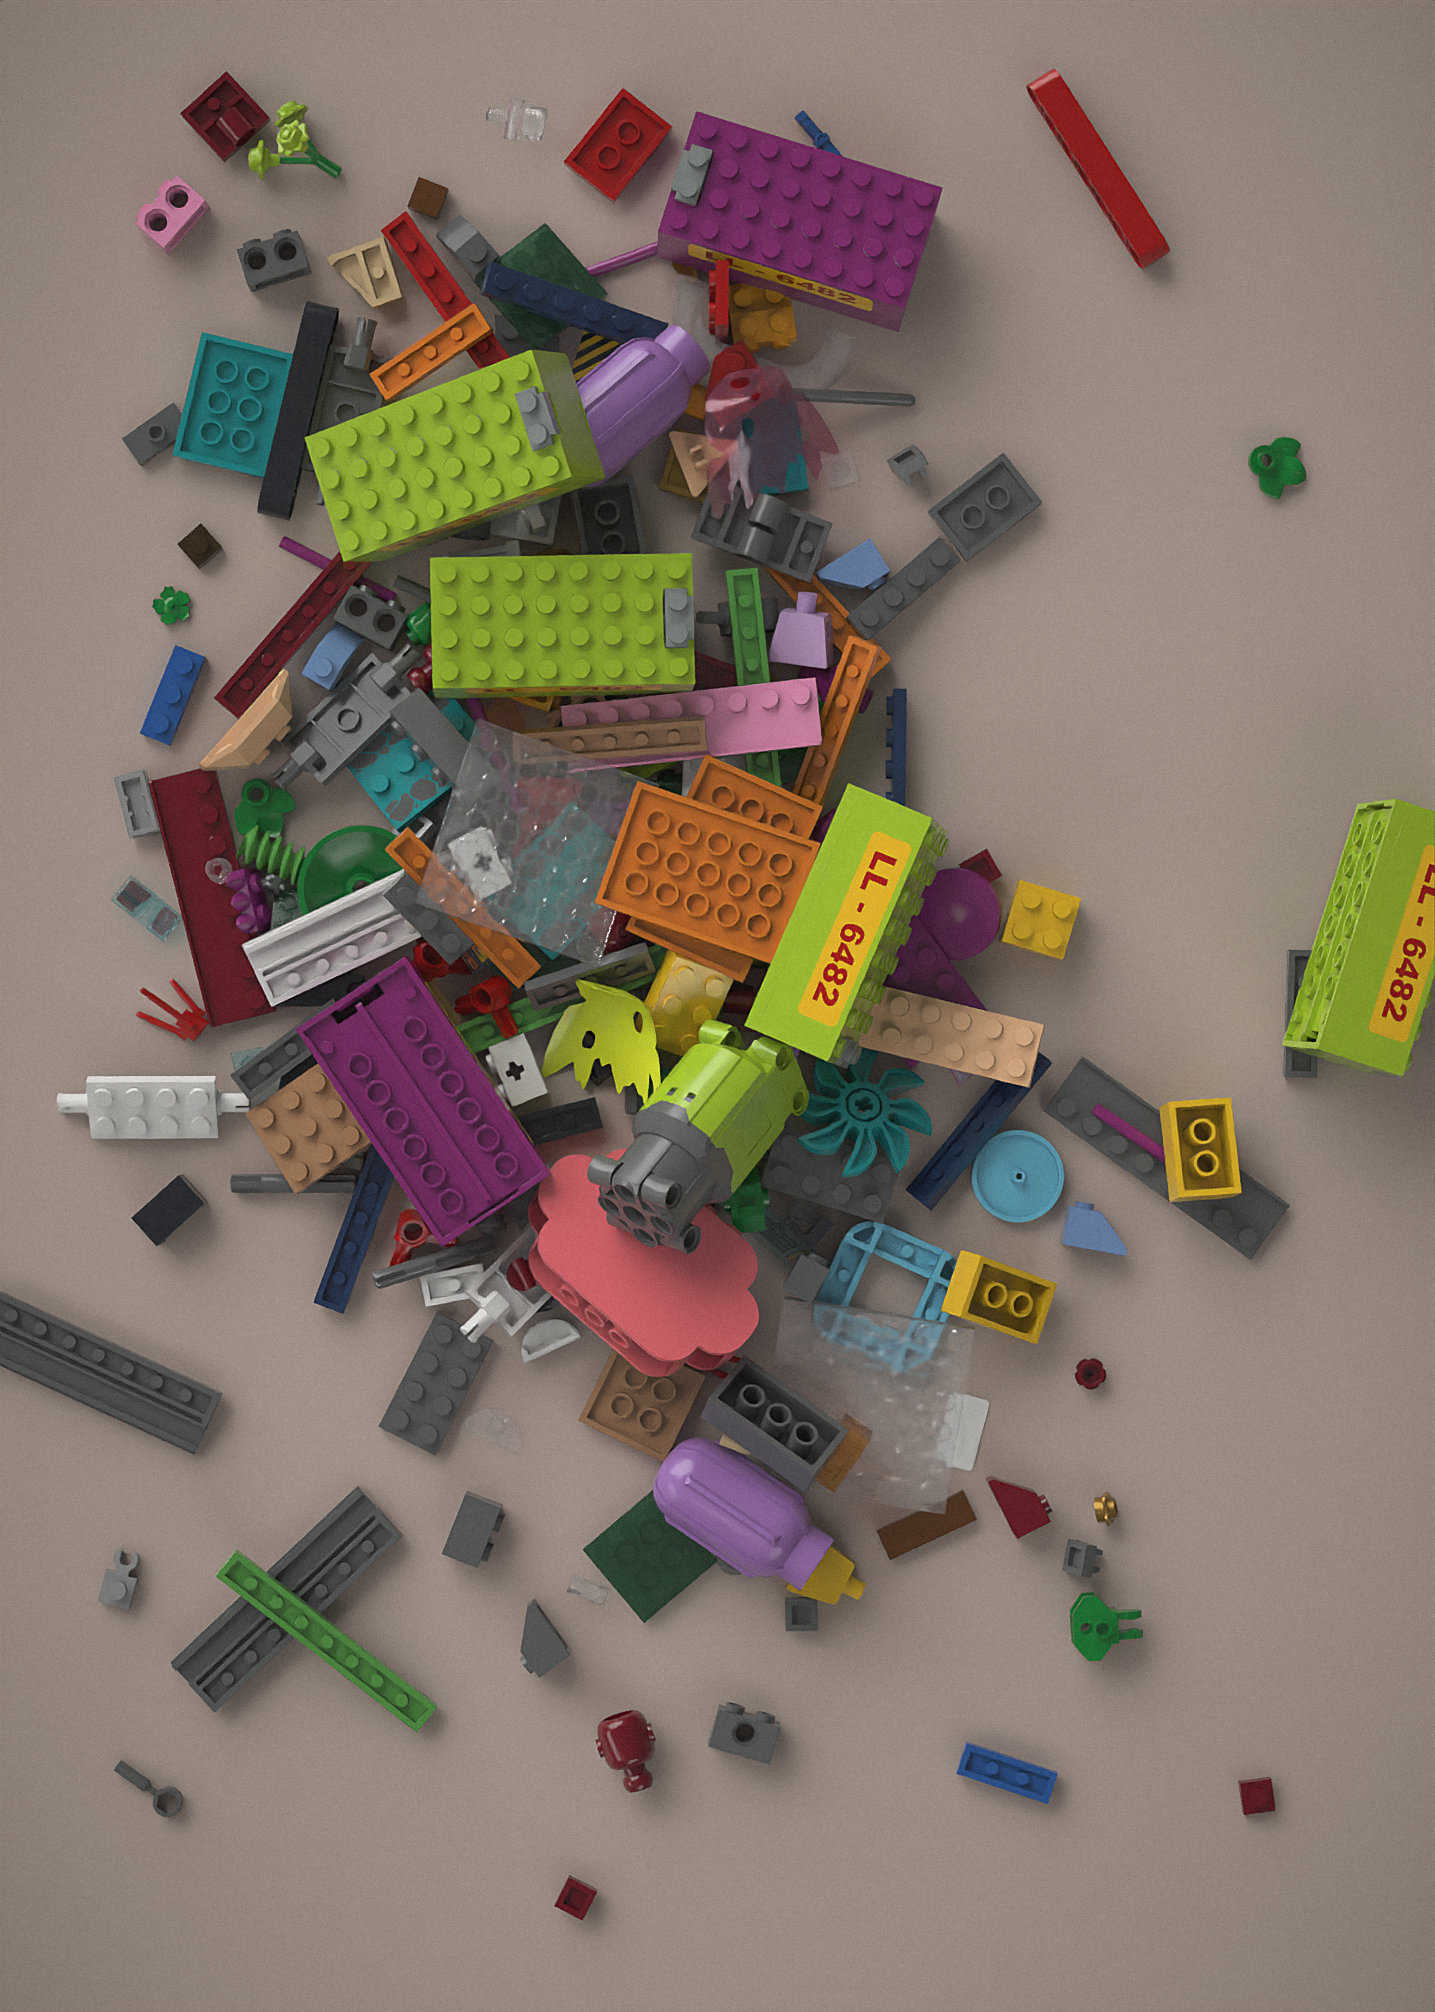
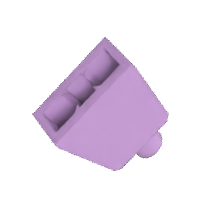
M798 592L797 609L786 608L780 612L768 661L823 669L834 665L831 614L816 611V593Z

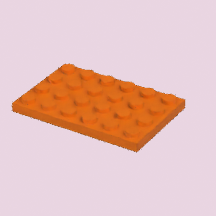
M708 754L705 755L686 796L689 799L807 839L810 838L823 810V807ZM632 916L625 929L740 983L744 982L754 960L751 957Z
M637 781L594 903L771 964L818 855L821 843Z

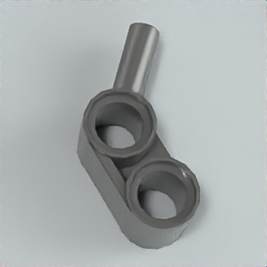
M761 598L765 633L775 632L779 618L777 598ZM728 601L718 603L717 612H697L696 621L699 624H717L720 628V636H732Z

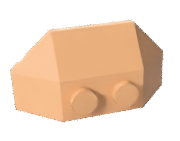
M283 669L201 761L199 767L203 771L249 768L253 763L259 766L271 753L267 749L274 739L280 742L292 729L288 725L292 719L289 672L286 669Z

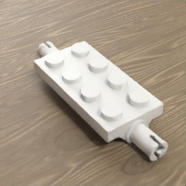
M88 1076L86 1080V1094L58 1093L57 1106H60L57 1109L59 1114L86 1113L89 1116L91 1139L218 1138L220 1133L219 1115H222V1112L247 1113L251 1110V1100L249 1101L244 1093H222V1090H218L216 1087V1076Z
M531 1226L464 1292L479 1308L478 1312L464 1326L460 1327L464 1335L473 1327L476 1328L467 1337L471 1342L475 1343L492 1324H496L509 1338L512 1337L552 1296L538 1283H536L537 1286L530 1290L521 1292L511 1288L506 1280V1271L512 1261L522 1256L528 1260L529 1250L538 1236Z

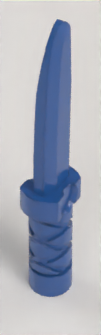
M804 110L795 116L794 119L809 134V137L814 140L813 145L817 149L821 148L824 151L842 156L830 141L829 135L817 128V125L812 122V119Z

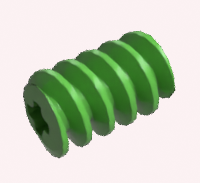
M256 825L251 831H248L237 852L236 860L245 853V864L250 865L257 859L256 868L258 870H262L268 864V874L274 875L280 870L279 878L285 881L291 875V885L295 886L298 882L300 868L305 859L306 847L303 846L295 853L293 852V841L286 847H283V836H279L272 842L270 841L271 831L268 830L261 837L259 836L260 826Z

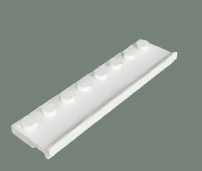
M447 848L440 853H436L435 855L473 894L450 849ZM480 852L475 855L477 861L473 863L475 869L481 867L485 872L489 869L488 862ZM404 869L242 944L271 1007L422 937L382 894L405 871ZM487 897L480 900L485 907L492 904Z

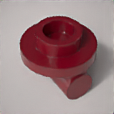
M522 1256L511 1262L506 1271V1280L511 1288L524 1292L537 1286V1282L528 1268V1260Z

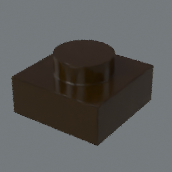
M201 523L177 544L199 569L223 549Z

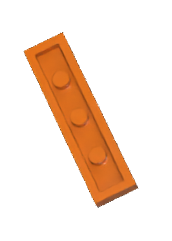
M473 303L369 375L384 399L390 403L494 331L478 305Z

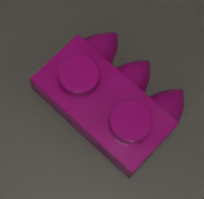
M257 868L233 871L229 873L226 879L227 885L234 891H237L231 900V905L237 911L242 912V915L237 919L236 926L246 934L273 930L272 910L267 904L265 891L260 881L263 876Z

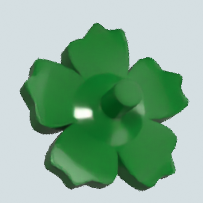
M172 586L164 587V590L160 593L162 599L153 600L152 608L156 610L158 615L162 614V623L170 625L171 623H176L177 618L183 622L189 618L190 608L185 606L191 601L188 593H183L181 590L175 593Z

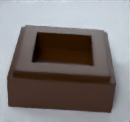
M418 177L407 207L410 210L438 220L449 189Z

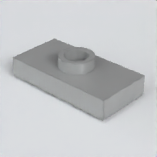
M143 769L114 777L129 839L132 840L161 832L146 770Z

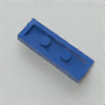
M175 645L140 734L169 746L172 745L206 657Z
M967 1741L956 1769V1773L1046 1804L1049 1802L1058 1775L1057 1771Z

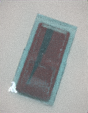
M132 875L128 877L111 898L112 902L162 941L167 938L182 919L180 913Z

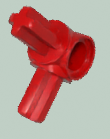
M423 937L416 939L417 945L413 948V962L426 982H431L435 977L444 978L447 973L473 974L472 968L463 956H460L449 965Z
M494 975L474 985L468 994L455 1000L456 1007H454V1010L462 1016L475 1011L485 1015L491 1013L504 1038H510L519 1032V1028L506 1006L511 1002V987L504 977Z
M406 1209L397 1218V1229L394 1235L397 1243L389 1262V1267L411 1260L414 1249L419 1248L421 1245L424 1246L426 1241L440 1245L416 1209ZM410 1223L420 1225L416 1231L408 1232L405 1230V1227ZM458 1237L444 1245V1247H454Z

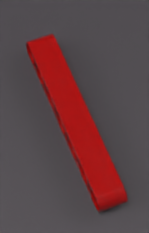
M1053 68L1026 85L1031 100L1136 264L1141 269H1144L1170 253L1166 239L1059 72Z

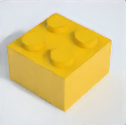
M1019 880L1016 883L999 943L1058 961L1063 960L1081 898Z

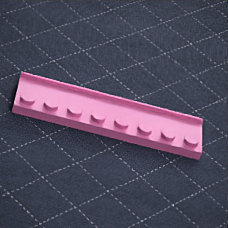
M816 678L561 706L563 727L705 716L708 750L566 761L568 774L704 759L706 754L712 757H722L823 745Z

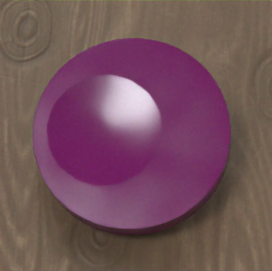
M946 868L937 871L931 886L926 885L921 897L924 898V903L917 918L949 960L969 959L984 951L998 934L1002 918L999 897L993 886L983 876L965 868Z

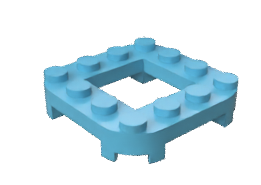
M875 1221L859 1222L852 1226L843 1236L829 1267L830 1271L817 1294L813 1308L815 1323L822 1334L831 1341H835L894 1369L908 1370L916 1368L928 1361L932 1356L934 1347L949 1316L948 1313L940 1310L957 1261L945 1250L884 1223ZM871 1253L929 1278L904 1336L846 1311Z

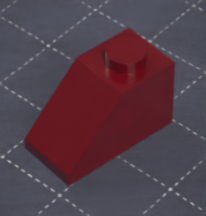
M993 1476L986 1478L1016 1539L1051 1522L1047 1514L1053 1511L1044 1494L1038 1497L1033 1489Z

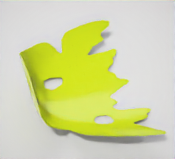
M577 979L575 982L579 988V993L586 1001L570 1005L564 1011L548 1044L542 1067V1075L548 1077L573 1062L575 1079L580 1082L582 1089H584L587 1085L594 1060L599 1058L602 1066L611 1065L617 1093L620 1094L624 1086H630L634 1082L637 1092L643 1097L645 1104L648 1100L649 1075L653 1082L654 1091L661 1084L659 1057L655 1049L657 1037L650 1011L643 1001L626 991ZM636 1011L642 1014L643 1026L641 1034L637 1032L633 1017ZM587 1031H592L596 1037L594 1045L590 1049L582 1046V1040Z

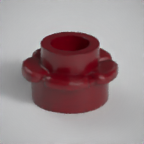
M1083 1359L1076 1366L1075 1379L1079 1385H1084L1086 1389H1096L1106 1379V1370L1103 1369V1364L1098 1359ZM1090 1370L1093 1371V1376L1091 1377L1087 1375V1372Z

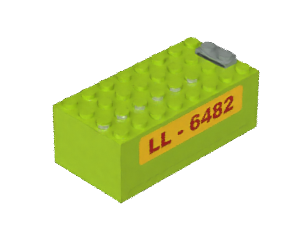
M531 349L305 437L343 562L384 561L606 478L570 362L565 353Z
M692 553L430 558L432 678L435 698L642 695L692 692L695 685Z
M848 783L744 1026L838 1066L847 1068L849 1063L855 1065L862 1052V1047L858 1045L862 1033H868L874 1019L870 1015L874 1004L879 1005L885 995L886 987L883 986L887 974L892 975L897 967L899 957L895 955L900 944L905 946L909 939L912 928L908 927L912 916H918L922 909L924 898L921 895L925 886L930 887L937 873V869L934 868L938 856H944L950 839L946 838L948 832L929 816Z
M1389 799L1357 804L1282 1046L1363 1073L1403 1077L1404 1072L1409 1070L1412 1063L1413 1054L1410 1052L1413 1042L1418 1040L1421 1034L1423 1024L1420 1020L1423 1010H1426L1430 1005L1432 999L1430 988L1433 979H1435V811L1399 799Z

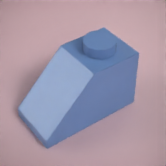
M868 539L817 571L815 576L821 583L860 592L869 588L873 592L887 582L885 577L889 575L890 569L871 539Z
M335 623L318 644L301 674L311 682L332 692L338 686L364 638Z
M1076 1201L1075 1207L1067 1206L1061 1244L1126 1256L1127 1248L1102 1212L1094 1211L1095 1204Z

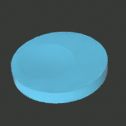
M1009 1130L993 1136L974 1158L971 1169V1184L979 1203L990 1214L1009 1222H1027L1044 1215L1058 1200L1064 1183L1062 1161L1055 1148L1040 1135L1024 1130Z

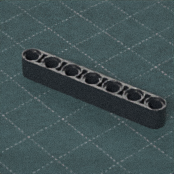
M307 301L305 304L259 496L258 514L288 521L292 516L303 471L301 465L306 448L305 437L309 435L329 346L333 344L339 318V308Z

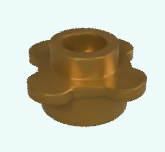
M1109 1492L1102 1494V1497H1095L1094 1510L1097 1522H1106L1107 1526H1111L1114 1523V1518L1118 1517L1116 1499H1111Z

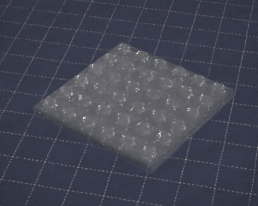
M477 719L415 904L599 967L617 911L597 905L594 902L637 781L657 788L659 784L490 722Z
M784 1296L772 1375L849 1430L840 1450L809 1487L807 1492L945 1515L975 1327L819 1301H812L810 1304L801 1298ZM759 1459L758 1466L791 1489L801 1490Z

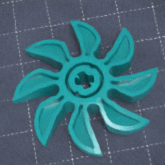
M868 1048L862 1049L855 1065L849 1063L846 1070L848 1083L844 1081V1078L839 1074L833 1063L818 1058L814 1067V1085L817 1092L824 1097L809 1093L808 1106L800 1116L813 1125L826 1124L827 1122L833 1124L799 1137L797 1142L812 1153L832 1155L839 1151L845 1139H851L855 1145L841 1177L858 1176L869 1169L877 1153L875 1140L879 1142L896 1174H898L904 1168L910 1153L908 1135L899 1126L931 1136L933 1132L931 1119L919 1103L910 1098L890 1100L898 1094L923 1086L925 1081L919 1075L906 1069L891 1068L884 1071L878 1084L869 1082L870 1070L880 1051Z

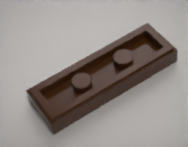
M961 1490L876 1531L889 1559L892 1560L977 1519L964 1491Z

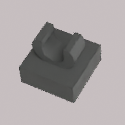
M914 444L886 460L891 471L908 487L913 486L910 475L918 471L924 479L927 477V471L924 466L928 465L924 454Z
M1068 1539L1062 1570L1080 1577L1091 1578L1092 1573H1097L1100 1570L1099 1567L1093 1566L1095 1555H1102L1103 1551L1097 1549L1095 1545L1080 1540Z

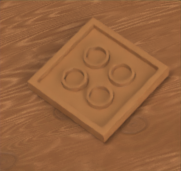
M316 1064L245 1114L295 1194H300L372 1144L319 1064Z
M613 1349L578 1421L664 1462L706 1375L683 1364L678 1371L669 1376H648L636 1369Z

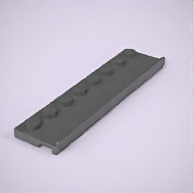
M1081 1057L1046 1105L1043 1112L1169 1201L1166 1164L1091 1113L1096 1104L1099 1103L1164 1147L1160 1111L1085 1057ZM1239 1169L1242 1193L1233 1198L1170 1202L1250 1260L1290 1206L1241 1169Z
M0 1291V1366L187 1452L196 1453L223 1394L222 1392Z
M357 1486L281 1557L267 1573L317 1612L321 1613L391 1548L403 1534ZM240 1596L170 1663L175 1671L177 1670L188 1681L189 1686L203 1701L216 1712L288 1645L294 1637Z

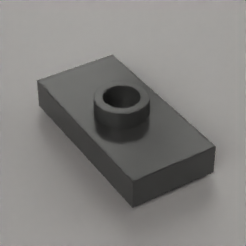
M173 402L122 438L141 466L176 442L182 413Z

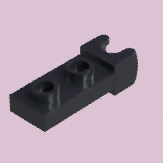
M341 974L275 1006L321 1007L332 998L337 1002L349 994L350 987L353 984L363 983L365 976L361 974Z

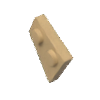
M380 237L327 256L328 262L337 269L345 280L374 309L405 299L386 238Z

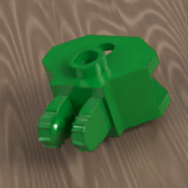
M754 1167L732 1196L723 1202L725 1213L730 1212L732 1225L741 1233L766 1230L764 1208L770 1207L767 1188L761 1189L758 1167Z
M1094 1592L1081 1593L1069 1609L1071 1642L1088 1661H1101L1111 1646L1118 1644L1119 1640L1143 1637V1630L1129 1628L1119 1630L1118 1620H1136L1142 1617V1611L1139 1609L1116 1610L1115 1607H1107ZM1083 1624H1089L1087 1630H1080Z

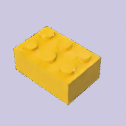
M667 950L644 1002L650 1011L657 1037L656 1047L684 1056L693 1045L700 1044L698 1037L701 1026L708 1019L716 1020L734 979L676 952ZM639 1013L635 1022V1028L641 1034L643 1019L642 1014Z
M1231 1097L1170 1101L1159 1107L1169 1201L1182 1202L1233 1198L1242 1193Z
M961 1250L940 1311L1017 1339L1037 1344L1057 1283L987 1257Z

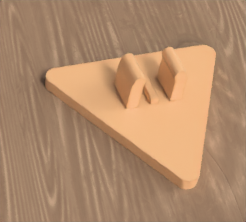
M672 431L669 434L693 497H698L738 448V442L735 440Z

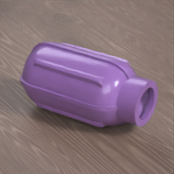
M672 324L655 339L648 337L631 339L621 345L576 383L606 477L585 487L597 486L610 479L671 427L686 411L690 401V389L710 372L711 366L702 348L681 327Z
M691 1438L681 1442L667 1456L653 1483V1497L658 1509L665 1515V1520L747 1577L768 1578L777 1575L801 1591L834 1541V1538L811 1524L810 1513L804 1504L803 1496L737 1451L719 1445L720 1440L712 1441L708 1438Z

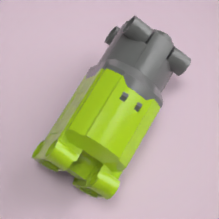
M712 1019L706 1020L700 1028L698 1037L700 1044L693 1045L634 1116L631 1129L635 1140L621 1158L617 1161L603 1155H597L592 1159L588 1167V1180L600 1186V1196L597 1200L603 1210L607 1212L606 1219L608 1224L632 1233L642 1244L651 1248L657 1245H665L687 1254L693 1253L701 1240V1229L691 1224L693 1219L705 1204L728 1200L784 1130L787 1117L790 1114L801 1115L809 1103V1091L790 1045L763 1036L758 1040H754L747 1049L736 1027Z

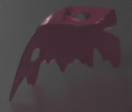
M764 366L729 373L717 384L707 399L706 438L712 447L724 453V456L712 459L707 466L709 498L717 518L722 516L725 503L732 504L733 490L738 479H740L744 493L746 509H749L753 505L754 499L758 498L763 485L769 488L775 486L781 493H784L787 463H796L797 454L803 455L816 480H818L819 472L822 469L819 451L821 450L835 456L840 454L834 438L819 412L803 393L796 395L793 393L789 380L780 368ZM744 377L750 380V383L743 388L735 389L730 386V383L737 378ZM759 392L761 395L760 399L753 401L750 396ZM747 417L754 421V432L749 439L746 438L742 430V420ZM802 424L809 433V440L806 442H802L797 433Z

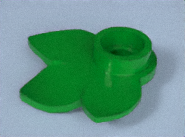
M1289 437L1276 438L1269 446L1261 445L1254 448L1249 455L1248 466L1258 476L1261 491L1273 499H1280L1284 485H1298L1307 479L1305 467L1300 460L1295 458L1301 446L1300 442L1296 439ZM1264 455L1268 458L1267 467L1264 466L1262 463V457Z
M251 779L244 784L241 792L242 801L235 808V825L241 835L247 834L248 831L259 825V830L264 834L270 830L271 837L278 838L284 827L282 813H288L296 809L294 799L289 792L284 791L282 788H272L264 779ZM258 788L262 789L264 793L262 799L254 800L252 797L253 791Z

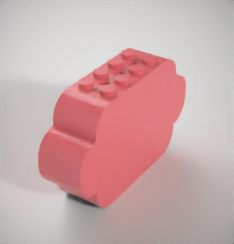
M627 1149L615 1150L606 1155V1157L618 1161ZM570 1155L557 1161L550 1169L551 1175L540 1182L528 1206L530 1225L538 1235L528 1253V1268L534 1280L630 1364L648 1376H669L678 1371L685 1362L699 1370H714L724 1366L751 1336L759 1320L758 1305L753 1295L747 1290L756 1278L758 1261L753 1248L742 1238L741 1232L732 1224H726L717 1216L715 1209L709 1204H705L691 1222V1224L701 1229V1240L693 1253L687 1254L665 1245H657L654 1248L642 1244L632 1233L608 1224L606 1219L607 1212L603 1210L597 1200L600 1196V1186L591 1183L587 1176L588 1167L593 1158L585 1155Z

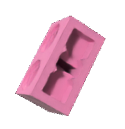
M177 175L172 181L168 179L161 185L157 192L159 196L151 205L147 203L140 209L136 216L138 220L135 222L138 229L167 255L210 208L206 200ZM186 195L188 196V202L185 206L181 208L173 206V201L177 196ZM157 219L167 220V226L164 230L159 232L152 230V225Z

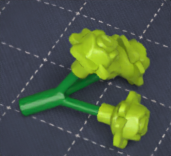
M290 101L281 106L280 110H277L279 120L275 122V126L281 128L276 138L279 145L278 153L281 155L285 154L287 157H280V154H271L269 149L265 148L263 140L259 141L257 147L250 148L248 165L250 171L258 172L260 180L264 179V174L269 171L270 167H280V164L315 165L335 179L341 173L342 168L319 154L307 134L308 126L302 122L305 113L309 109L305 104L299 105L295 101ZM296 152L305 153L310 158L291 156Z

